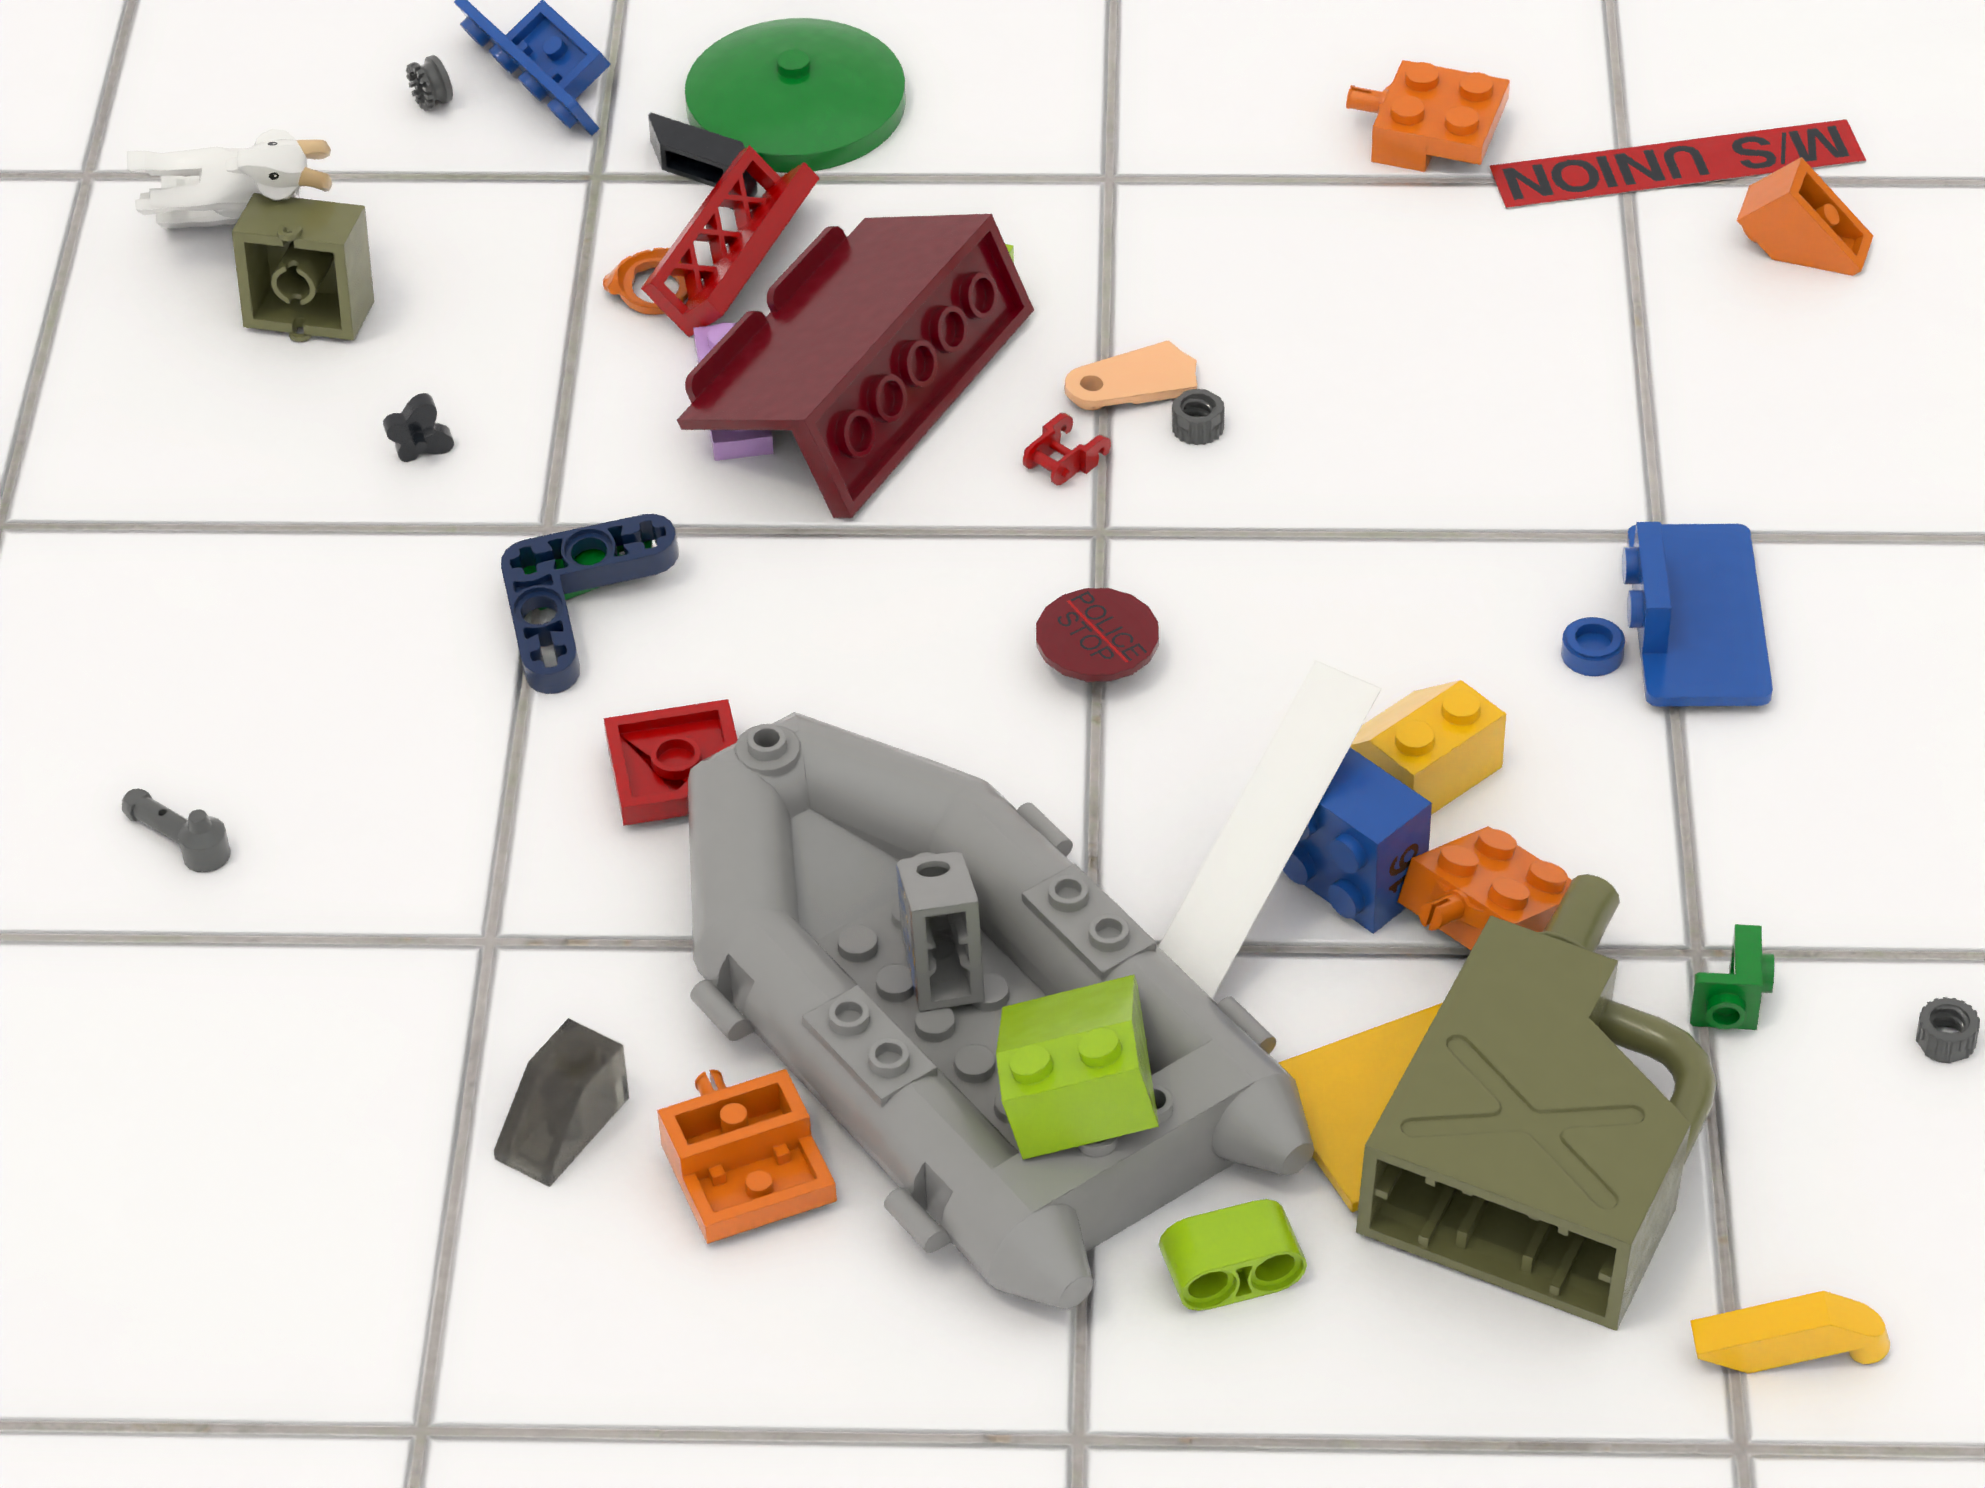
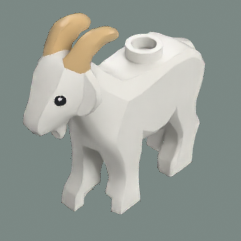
M268 130L256 139L254 146L249 148L208 147L165 153L127 151V170L129 172H146L150 176H161V188H149V192L140 193V198L135 200V207L143 215L156 214V223L164 229L215 227L236 224L253 193H260L273 201H280L290 197L300 198L301 186L314 187L324 192L330 191L332 187L330 175L307 167V159L320 160L330 156L331 149L328 143L318 139L296 140L285 130Z

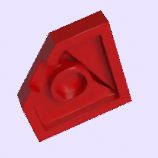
M729 699L603 718L623 826L682 817L689 814L688 777L690 769L700 761L731 746L738 740Z

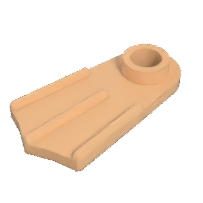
M1164 341L1075 368L1067 374L1064 390L1066 396L1072 402L1085 410H1098L1104 406L1125 403L1140 404L1174 399L1184 391L1197 389L1195 374L1197 360L1182 352L1170 341Z

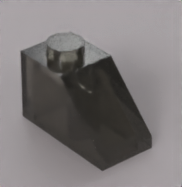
M568 1018L528 1061L494 1148L495 1160L550 1187L629 1099L623 1045Z

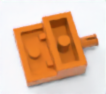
M1402 60L1393 82L1382 92L1351 85L1347 95L1346 108L1378 114L1372 131L1371 162L1426 172L1432 156L1481 165L1509 99L1510 80L1488 76L1480 72L1470 73L1438 67L1426 62Z
M1487 826L1413 857L1397 902L1418 915L1424 927L1430 924L1428 930L1439 929L1469 950H1472L1490 916L1536 932H1543L1572 880L1568 878L1567 873L1558 865L1542 861L1518 846L1516 840L1508 833Z
M712 1069L709 1070L711 1083L706 1072L701 1073L695 1080V1087L701 1096L657 1110L661 1146L707 1244L837 1201L836 1183L811 1135L810 1116L786 1069L730 1087H726L721 1072Z

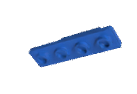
M468 0L454 1V4L466 16L460 23V26L482 48L490 41L494 46L488 50L489 53L508 73L513 74L519 68L523 73L517 77L518 80L537 100L541 102L548 95L552 100L547 104V107L567 128L571 129L578 123L591 136L600 129L575 99L611 64L595 46L544 0H541L505 35Z

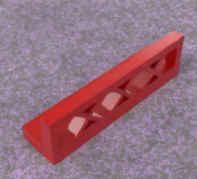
M749 145L739 152L641 289L688 337L694 335V327L708 326L725 314L820 178L805 162L780 177ZM745 170L766 190L761 198L747 196L743 179ZM718 207L733 208L737 232L722 230ZM694 241L709 242L713 266L698 265ZM669 275L684 277L688 294L686 304L664 284Z

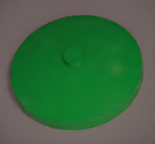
M788 18L761 22L724 36L708 47L696 59L687 75L685 83L687 118L692 126L741 141L745 148L750 145L775 172L788 173L803 162L813 171H819L854 161L879 147L891 136L901 122L905 110V77L898 58L889 47L878 38L856 27L835 21L813 18Z

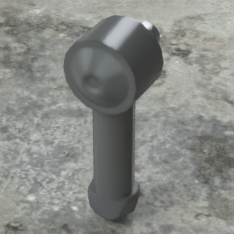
M139 788L132 789L124 795L122 799V812L130 820L135 822L139 820L180 844L184 864L190 870L196 872L214 871L224 866L229 860L231 850L224 823L218 818L208 816L204 810L197 809L192 811L188 819L153 800L149 792Z

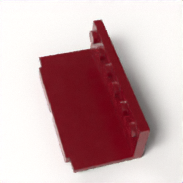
M966 214L864 218L847 237L839 226L826 227L769 288L767 292V305L771 312L766 317L761 311L746 312L688 374L685 381V390L692 404L682 413L677 422L681 430H791L833 518H852L1034 311L993 215Z

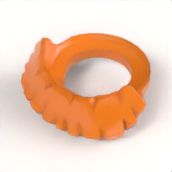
M661 247L654 248L653 251L644 250L633 256L626 257L604 277V289L610 294H619L624 303L637 312L648 315L665 314L655 303L640 299L632 288L635 282V274L656 268L670 248ZM672 276L679 285L675 295L684 303L688 298L685 279L682 276Z

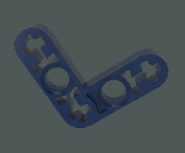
M642 514L525 539L512 544L505 550L501 557V569L525 679L531 688L545 694L560 693L574 685L580 675V664L564 594L657 575L667 571L675 564L679 557L676 530L670 520L657 514ZM655 540L656 547L645 549L644 542ZM623 545L625 555L618 556L616 547ZM588 549H597L606 553L604 559L593 565H581L574 561L578 554ZM562 558L564 568L557 569L555 560ZM535 566L537 572L525 574L523 568ZM537 608H549L557 612L554 618L544 624H531L524 620L530 611ZM553 644L558 665L545 667L541 647Z

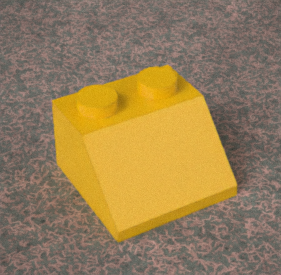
M1458 680L1413 691L1363 724L1350 747L1432 803V815L1502 768L1506 713L1464 681Z

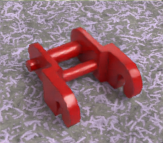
M1060 413L1042 426V435L1025 448L1022 462L1028 469H1033L1038 465L1051 472V482L1055 485H1062L1079 471L1087 474L1098 465V453L1104 456L1109 453L1111 440L1104 435H1098L1086 445L1079 444L1073 450L1060 444L1061 431L1068 434L1072 430L1073 418L1066 413ZM1056 451L1064 457L1056 461L1049 456Z

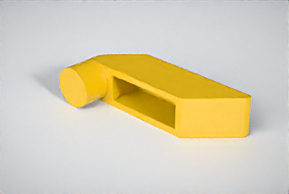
M1819 1291L1690 1320L1698 1359L1747 1374L1848 1352L1850 1357L1858 1363L1873 1364L1882 1360L1890 1349V1340L1885 1323L1876 1311L1864 1303L1827 1291Z

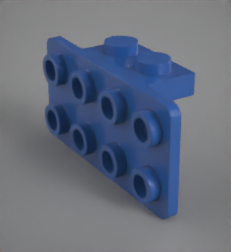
M1636 522V525L1631 526L1628 530V547L1623 548L1622 576L1623 583L1632 584L1633 589L1628 591L1627 619L1628 627L1637 628L1646 701L1650 705L1657 707L1763 706L1768 704L1772 699L1773 686L1750 529L1743 524H1661V522Z

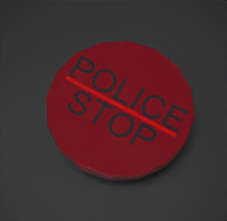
M1084 588L1064 594L1046 606L1036 622V647L1045 663L1064 676L1085 682L1113 681L1133 675L1151 661L1159 646L1158 621L1149 606L1131 594L1110 588Z

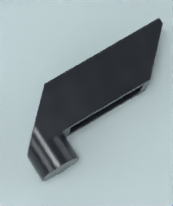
M652 112L648 115L650 142L661 169L715 187L739 152L745 149L741 141ZM745 170L743 179L746 194L748 197H754L758 192L757 181Z

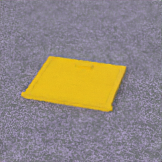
M1442 1003L1278 1062L1296 1081L1314 1146L1312 1157L1352 1213L1358 1211L1365 1144Z

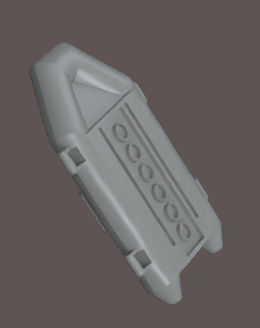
M796 712L772 724H760L749 728L739 736L736 743L700 761L690 769L688 777L693 960L698 972L705 979L694 986L690 997L730 1041H737L755 1032L900 1188L893 1190L886 1197L884 1207L925 1252L932 1253L952 1243L992 1287L1008 1294L1061 1309H1071L1080 1304L1089 1295L1093 1286L1087 1251L1234 1163L1287 1176L1298 1173L1312 1158L1314 1146L1296 1081L1269 1055L1276 1046V1038L1233 997H1226L1217 1004L1156 945V941L1083 870L1066 858L1072 850V841L1034 804L1027 802L1016 810L999 791L981 778ZM955 851L963 853L979 902L985 1002L919 1011L901 932L896 863L901 859L912 858L917 854L925 852L940 854ZM934 938L936 948H933L935 958H944L953 953L955 946L951 941L944 938ZM1134 974L1139 990L1159 1127L1023 1160L1001 1101L996 1049L1002 1007Z

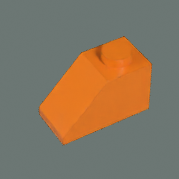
M1802 157L1751 184L1736 220L1742 226L1747 237L1751 241L1758 243L1772 260L1851 276L1862 271L1873 239L1872 233Z

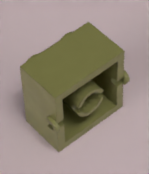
M253 193L232 230L243 327L287 332L290 339L296 342L307 341L312 336L354 341L375 302L365 206L294 197L273 201L260 193ZM303 327L304 333L297 334V328Z

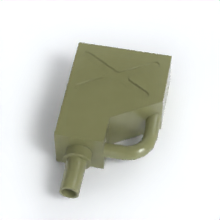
M1584 874L1578 875L1571 881L1559 906L1543 932H1536L1494 916L1489 917L1365 1144L1356 1233L1617 1331L1676 1210L1683 1167L1712 1109L1717 1083L1709 1055L1688 1032L1660 1017L1612 1001L1618 960L1595 953L1620 903L1619 894L1608 881L1595 875ZM1617 1046L1648 1056L1667 1068L1672 1074L1675 1083L1670 1101Z

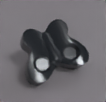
M421 393L412 397L401 413H392L383 420L386 435L389 440L395 442V448L401 461H413L422 453L444 454L449 452L454 446L450 429L446 425L435 423L437 409L432 396L427 393Z

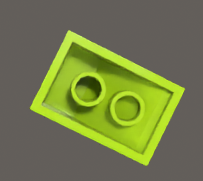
M1134 974L1002 1007L996 1049L1001 1101L1023 1160L1159 1127L1139 990Z

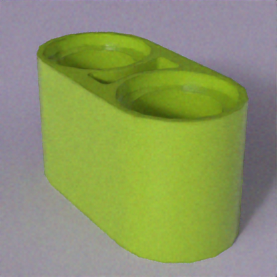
M1269 1199L1255 1200L1177 1221L1165 1230L1158 1244L1182 1304L1188 1309L1197 1311L1209 1310L1287 1289L1299 1281L1307 1267L1305 1256L1283 1206L1277 1201Z

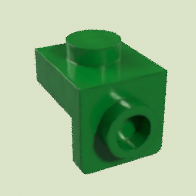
M1735 924L1729 974L1698 972L1694 975L1690 1006V1024L1692 1026L1757 1030L1762 993L1772 994L1774 983V954L1762 953V926Z

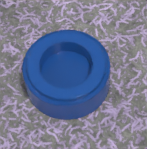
M1586 617L1573 621L1563 632L1562 660L1568 668L1582 675L1603 676L1612 673L1623 662L1625 648L1624 633L1616 624L1603 618Z

